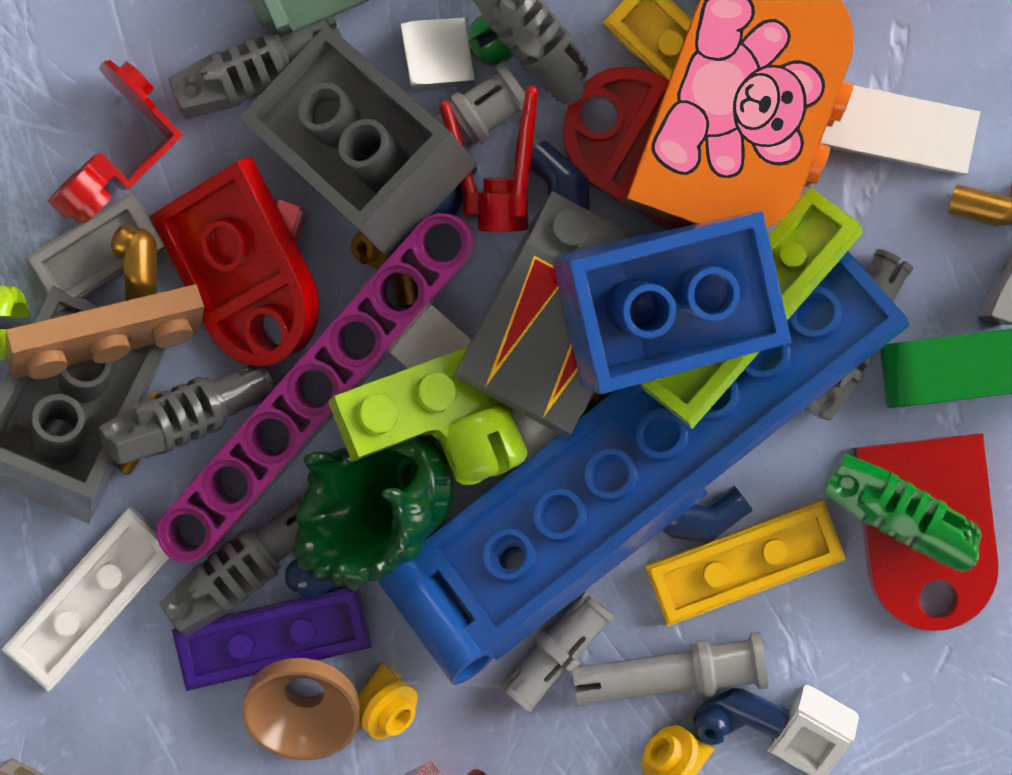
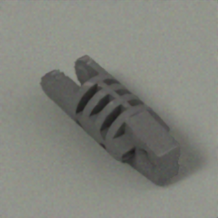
M473 0L491 30L496 32L500 41L509 48L510 53L515 59L520 61L524 70L532 73L545 90L552 93L551 97L556 98V101L562 102L563 105L569 104L570 106L573 103L578 104V100L583 99V94L586 90V75H588L589 70L587 68L588 63L585 62V57L580 56L581 52L571 41V34L561 25L560 20L549 10V7L543 0Z

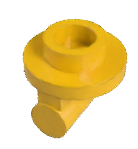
M384 662L379 665L358 694L360 705L358 726L362 727L372 738L377 740L403 733L415 718L418 702L416 690L401 679L402 676L395 669Z
M668 726L658 731L647 743L642 757V771L644 775H697L715 749L711 745L701 742L695 734L693 735L681 726Z

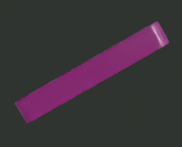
M438 213L428 216L416 226L164 513L158 523L157 539L160 548L168 557L178 562L188 563L201 559L221 545L333 418L328 402L325 405L314 404L305 396L303 381L307 373L311 370H318L328 376L333 387L331 398L360 387L471 261L475 254L477 241L474 230L467 221L455 215ZM444 224L454 227L460 234L462 241L461 250L458 255L447 262H441L436 259L430 252L428 245L432 231ZM398 273H406L417 283L418 298L408 310L394 307L387 297V284ZM355 321L365 323L374 332L375 346L371 354L366 358L356 357L346 348L344 341L345 332ZM269 418L278 419L289 430L290 441L284 452L273 451L263 442L261 435L262 426ZM226 466L235 467L245 475L248 487L244 498L235 499L223 491L220 477ZM183 514L194 515L204 524L206 534L202 545H191L181 536L179 524Z

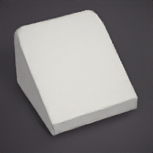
M465 18L401 23L412 91L475 81Z
M805 685L789 710V716L782 733L777 739L773 737L767 751L808 775H828L854 742L859 716L852 709L814 687Z

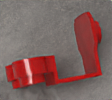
M110 59L108 61L105 60L98 69L166 138L127 177L101 152L94 154L47 200L64 219L68 217L70 219L74 218L79 224L82 221L84 223L88 222L113 197L104 188L110 179L121 190L130 189L183 136L148 97L154 90L153 86L140 71L127 61L119 67Z

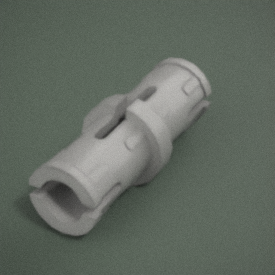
M584 591L549 632L543 629L535 638L538 644L500 686L521 707L531 712L544 697V694L567 670L572 673V670L579 666L580 661L577 658L608 623L615 618L614 615L591 594Z

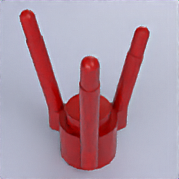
M528 86L525 91L519 135L517 137L513 177L483 178V190L481 191L476 189L472 171L460 182L463 192V214L478 215L479 231L516 232L525 231L529 228L527 186L537 113L538 89L535 86ZM443 101L439 105L443 124L464 147L452 105L448 101Z

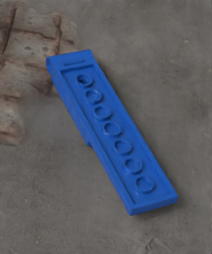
M849 251L846 252L787 320L792 343L760 351L693 429L645 392L640 384L616 390L582 416L568 438L559 434L425 540L423 549L416 559L402 564L394 572L379 580L380 586L452 685L461 684L483 670L493 658L498 660L704 498L708 494L705 490L707 485L909 327L908 318ZM516 552H523L521 564L515 569H507L509 557Z

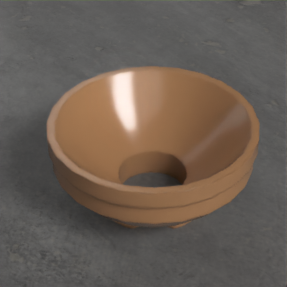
M289 658L264 667L253 677L244 697L242 708L243 722L250 736L271 753L295 760H317L336 754L351 743L357 733L359 724V697L352 682L333 666L309 658ZM298 678H309L318 682L324 691L317 696L304 697L292 692L288 683Z

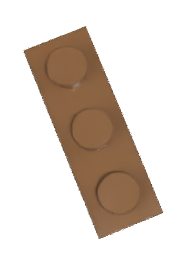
M194 284L7 329L5 335V357L12 379L28 375L33 379H45L60 374L68 365L94 360L96 363H110L125 357L133 349L156 344L160 348H169L183 344L194 334L200 332L204 304L198 286Z

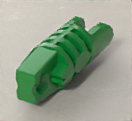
M844 454L837 462L826 481L824 493L869 526H875L879 532L885 535L889 534L894 537L895 541L901 544L905 543L916 553H923L956 571L960 570L964 573L966 570L971 571L972 567H976V562L979 560V542H981L982 536L978 524H974L972 520H967L964 515L949 508L947 503L941 499H935L931 497L930 493L917 489L909 481L901 480L898 475L848 454Z

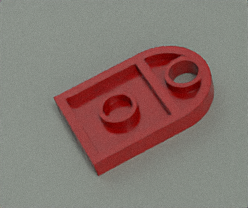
M628 66L611 68L588 79L585 82L586 90L583 94V99H579L578 104L568 105L563 123V143L569 161L586 175L591 186L623 205L669 82L652 71ZM602 98L608 100L615 107L617 122L611 130L604 133H594L583 125L580 111L583 105L591 99ZM628 207L666 230L684 227Z
M253 157L233 163L149 215L185 287L197 284L204 304L202 321L212 339L227 355L247 365L268 366L294 356L308 344L316 329L319 316L317 288L311 272ZM266 314L273 317L281 329V342L279 345L273 343L265 333L264 319Z
M983 433L853 448L855 458L891 471L898 475L901 480L909 481L917 489L930 493L931 497L941 499L947 503L949 508L964 515L967 520H972L981 529L982 536L978 551L979 560L976 562V567H972L971 571L966 570L963 573L960 570L956 571L953 568H949L946 564L942 565L923 553H916L905 543L901 544L895 541L894 537L889 534L885 535L879 532L875 526H869L862 522L868 577L871 588L880 604L898 620L923 630H948L973 619L989 602L997 584L999 570ZM934 580H944L947 582L953 593L951 606L947 611L939 615L925 613L920 604V593L923 587Z

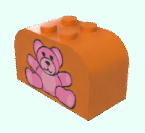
M699 0L624 205L681 226L700 224L756 211H763L767 228L782 220L797 203L803 188H809L811 183H818L831 148L820 143L826 126L832 127L835 120L840 122L853 91L854 84L844 81L853 55L854 30L849 12L842 0Z

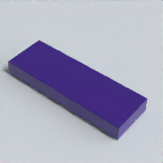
M344 587L331 590L318 598L301 597L225 615L189 636L183 635L175 627L172 629L186 691L254 676L264 667L289 658L322 660L369 649L373 646L359 587L355 591Z

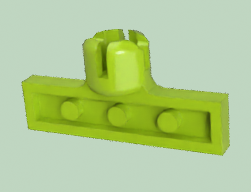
M812 187L804 193L792 210L768 235L787 320L863 234L862 226L858 221ZM759 352L645 382L640 385L645 392L693 429Z
M468 347L335 395L328 400L352 462L418 436L433 435L442 445L455 480L462 485H474L488 477H495L519 466L526 460L528 450L512 414L511 407L453 377Z

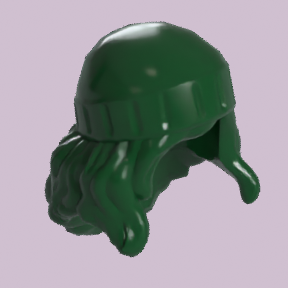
M418 436L353 462L347 448H340L332 452L320 451L307 454L303 459L306 467L309 469V488L303 496L300 509L295 514L299 528L295 536L296 544L293 548V556L297 558V566L302 571H312L313 576L318 581H330L338 588L346 585L352 591H355L360 585L369 581H377L386 577L404 563L412 562L421 553L425 538L441 525L452 506L454 482L452 470L446 456L433 441L423 436Z

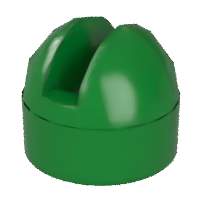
M479 16L473 21L468 32V44L471 53L478 61L487 65H496L501 61L507 62L513 55L499 38L482 48L480 47L477 38L492 30L487 25L483 16Z

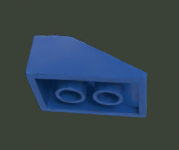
M763 211L612 241L551 257L581 386L600 395L792 343Z

